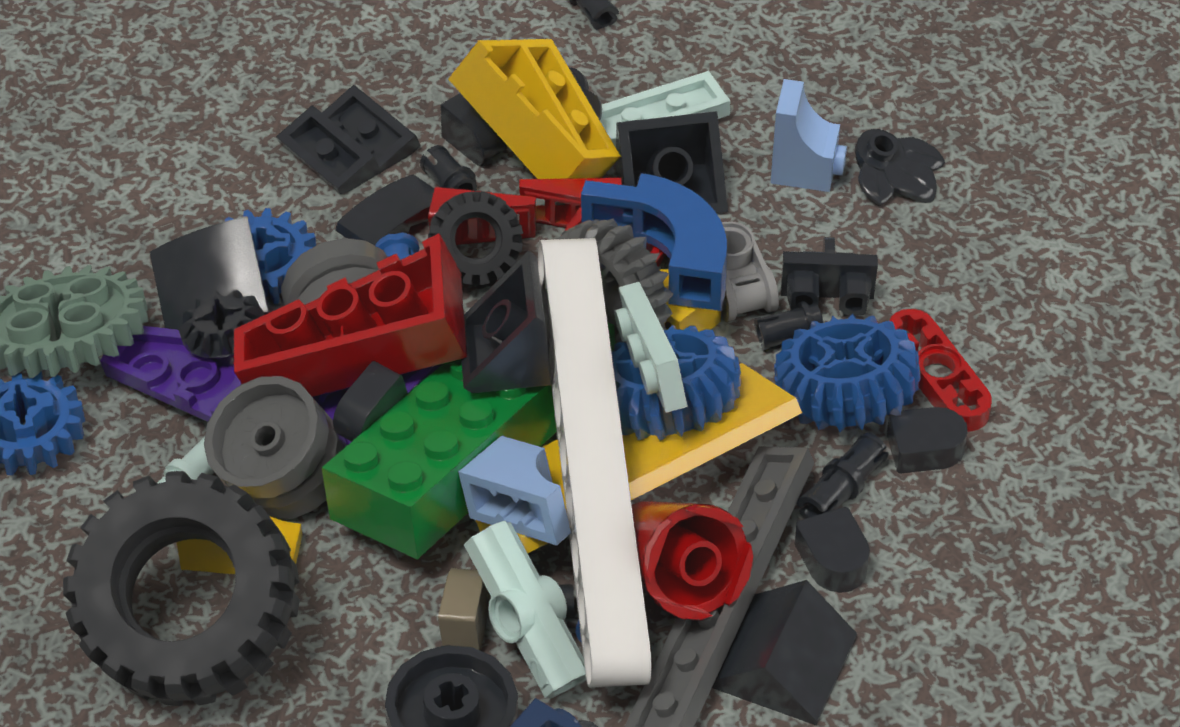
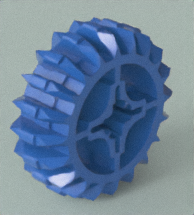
M852 314L848 319L838 320L832 316L829 322L819 323L812 321L809 330H794L793 339L782 341V351L776 354V363L774 364L775 384L796 397L802 411L801 414L797 415L800 424H808L815 421L818 430H823L828 426H837L839 432H842L848 426H857L860 430H863L864 425L870 422L883 425L886 415L899 416L901 415L902 406L913 403V395L919 390L918 382L921 379L918 351L915 350V343L908 339L907 331L895 329L893 321H885L878 324L875 316H869L863 320L857 319Z
M672 325L668 330H664L678 359L688 406L667 413L657 393L647 395L639 367H634L627 343H616L611 354L622 435L635 433L638 440H643L650 435H656L659 440H663L667 435L678 434L682 437L684 432L692 429L703 431L705 423L721 421L722 413L734 409V400L741 396V371L738 357L735 356L733 347L728 345L726 337L715 336L714 331L709 329L698 332L695 326L679 330L676 329L675 325Z

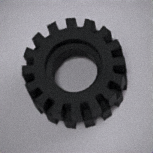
M482 191L461 193L444 202L433 216L428 233V238L440 233L461 272L462 283L469 285H484L499 280L517 262L518 255L522 251L523 246L522 225L519 224L518 216L514 209H511L506 204V201L500 197ZM473 217L482 218L490 223L496 236L492 251L478 259L464 256L458 250L455 243V233L458 226L466 219Z

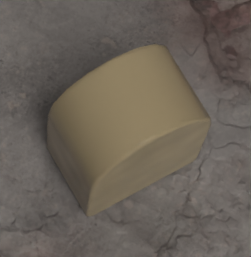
M451 568L448 572L438 614L442 646L473 647L481 651L491 595L477 570Z

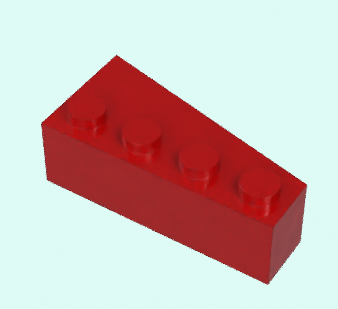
M440 233L422 241L424 249L400 260L396 253L377 262L379 270L361 279L349 283L345 277L327 285L328 290L314 301L304 304L298 299L234 329V373L241 384L258 377L282 376L300 383L313 397L351 387L372 361H376L398 374H404L466 358L461 272Z

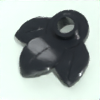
M881 129L867 130L860 135L855 144L856 162L861 169L858 182L862 191L877 206H881L892 197L894 192L923 203L934 201L936 179L933 171L945 164L943 156L934 146L915 137L897 138L893 134Z

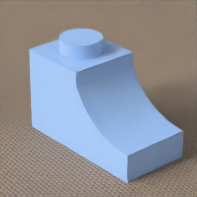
M783 80L775 117L771 183L830 192L833 175L843 176L847 146L838 145L840 124L829 123L812 109L806 98L804 82Z
M500 436L458 471L471 519L490 525L506 520L507 523L511 522L516 533L553 545H558L571 533L561 487L552 482L545 448Z

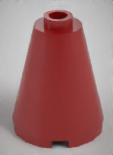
M640 501L631 505L641 581L659 607L681 619L702 620L713 616L710 612L716 610L724 603L730 606L739 598L750 578L753 551L751 543L747 542L742 529L743 525L738 518L731 515L728 511L710 504Z

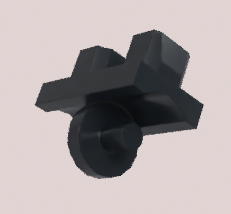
M824 237L822 252L783 251L781 296H787L790 310L798 308V303L805 301L808 305L815 303L818 305L819 297L839 298V310L845 315H864L867 311L869 299H874L878 257L877 255L835 252V237Z

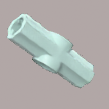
M501 521L472 536L464 546L491 595L488 610L493 628L505 642H516L544 697L551 699L586 680L584 658L564 622L567 613L564 594L557 582L551 577L539 576L511 522Z

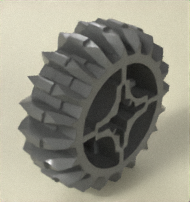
M595 219L576 225L564 231L562 236L556 238H595L598 248L607 322L614 324L616 343L623 342L614 315V310L623 308L618 287L640 282L663 330H667L664 322L673 313L666 303L674 293L664 287L663 281L669 273L660 271L656 264L660 253H649L646 249L647 237L634 238L631 225L618 226L614 219L601 221Z

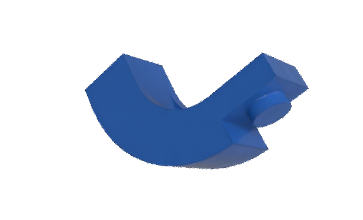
M643 173L640 174L637 187L585 180L581 193L582 223L587 220L593 221L598 219L601 221L614 219L618 226L631 225L634 238L647 237V243L656 246L670 258L668 289L674 294L668 300V304L721 311L726 290L727 238L717 213L702 197L679 183Z

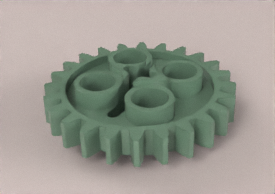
M87 265L79 273H73L70 266L65 267L59 275H53L51 271L46 270L43 273L42 279L34 280L30 277H24V285L21 287L5 286L6 296L0 295V370L7 367L9 375L14 376L27 369L29 378H34L42 370H48L50 376L55 377L61 368L68 367L70 371L76 373L79 371L81 363L88 362L94 366L100 365L99 356L103 354L114 357L118 356L117 345L132 346L134 344L132 335L143 334L142 323H146L149 320L143 288L138 287L136 278L127 280L126 272L124 271L112 275L110 267H105L93 273L91 265Z

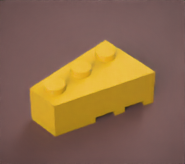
M552 39L479 40L448 78L537 179L602 178L621 157Z

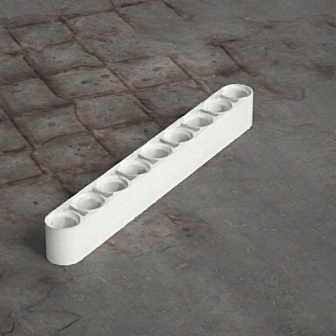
M595 238L539 240L538 270L566 513L571 530L569 539L586 680L589 688L645 685L650 683L651 651L597 243Z

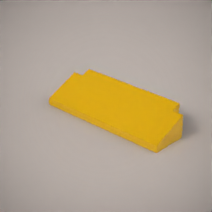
M740 363L741 396L734 400V409L722 413L721 421L705 423L703 431L692 429L684 432L682 437L678 434L667 435L663 440H659L656 435H650L643 440H638L635 433L622 435L631 500L801 414L802 411L796 397L750 367ZM557 439L542 448H545L552 482L560 485L565 504ZM475 520L480 532L491 526L490 524ZM517 533L527 553L547 544V542Z

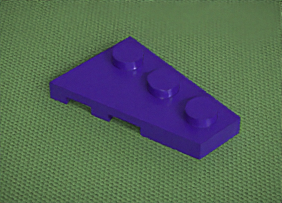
M143 326V334L132 335L134 341L132 346L117 345L118 356L114 357L103 354L100 360L107 377L207 422L219 402L236 387L242 385L234 373V354L222 358L196 356L185 348L179 330Z

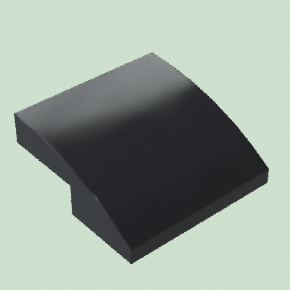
M355 85L351 86L323 112H320L311 105L276 136L280 144L339 194L355 189L407 158L421 146L417 136Z
M247 216L191 232L149 252L165 328L178 330L183 324L182 313L195 309L196 299L207 301L213 298L216 290L222 296H227L236 289L243 296L254 295L263 309L264 315L269 313L251 226ZM225 318L217 320L216 325L219 331L223 330Z

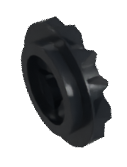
M236 289L227 296H222L216 290L213 298L207 301L196 299L195 309L182 313L183 324L178 330L183 345L192 354L204 358L227 357L234 354V329L263 316L264 312L254 295L243 296ZM225 318L223 330L219 331L216 325L217 320Z

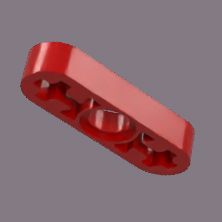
M903 309L894 313L889 321H893L895 329L907 330L909 332L907 333L908 339L915 343V350L918 351L921 377L918 386L932 406L947 408L958 413L967 424V432L976 431L984 427L989 420L992 404L991 393L929 314L918 309ZM920 333V341L918 342L914 335ZM931 364H942L948 367L952 374L946 377H935L927 373L924 368ZM958 397L965 405L957 407ZM976 405V409H974V410H971V409L968 407V406Z

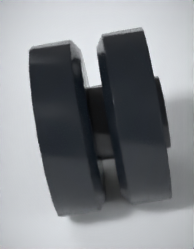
M445 645L421 651L399 667L388 683L385 700L386 723L388 727H510L518 718V692L511 673L494 656L473 647Z

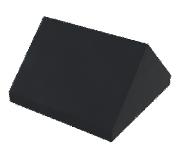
M717 111L616 123V149L621 156L616 161L617 178H621L622 185L637 187L641 173L662 177L692 190L702 197L716 213L728 212Z
M527 251L464 314L467 357L461 359L464 389L471 393L551 385L537 256Z
M808 580L754 594L712 688L817 725L854 645L857 632Z

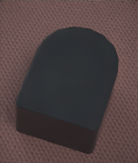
M461 93L440 105L441 137L474 164L480 166L507 149L506 143Z
M372 361L339 401L333 417L334 431L351 442L408 394L403 376L376 361Z
M943 407L902 410L899 416L889 414L887 438L898 473L946 469L953 467L961 461L965 452L968 434L967 424L963 417L955 411Z
M843 507L797 521L794 545L815 582L828 591L838 593L849 592L860 587L866 579L870 548L850 509Z

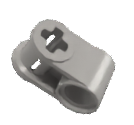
M733 221L722 222L727 238L726 290L721 308L724 321H733L736 319L737 314L763 308L768 313L777 311L779 296L776 281L771 269L766 265L753 233L741 223Z

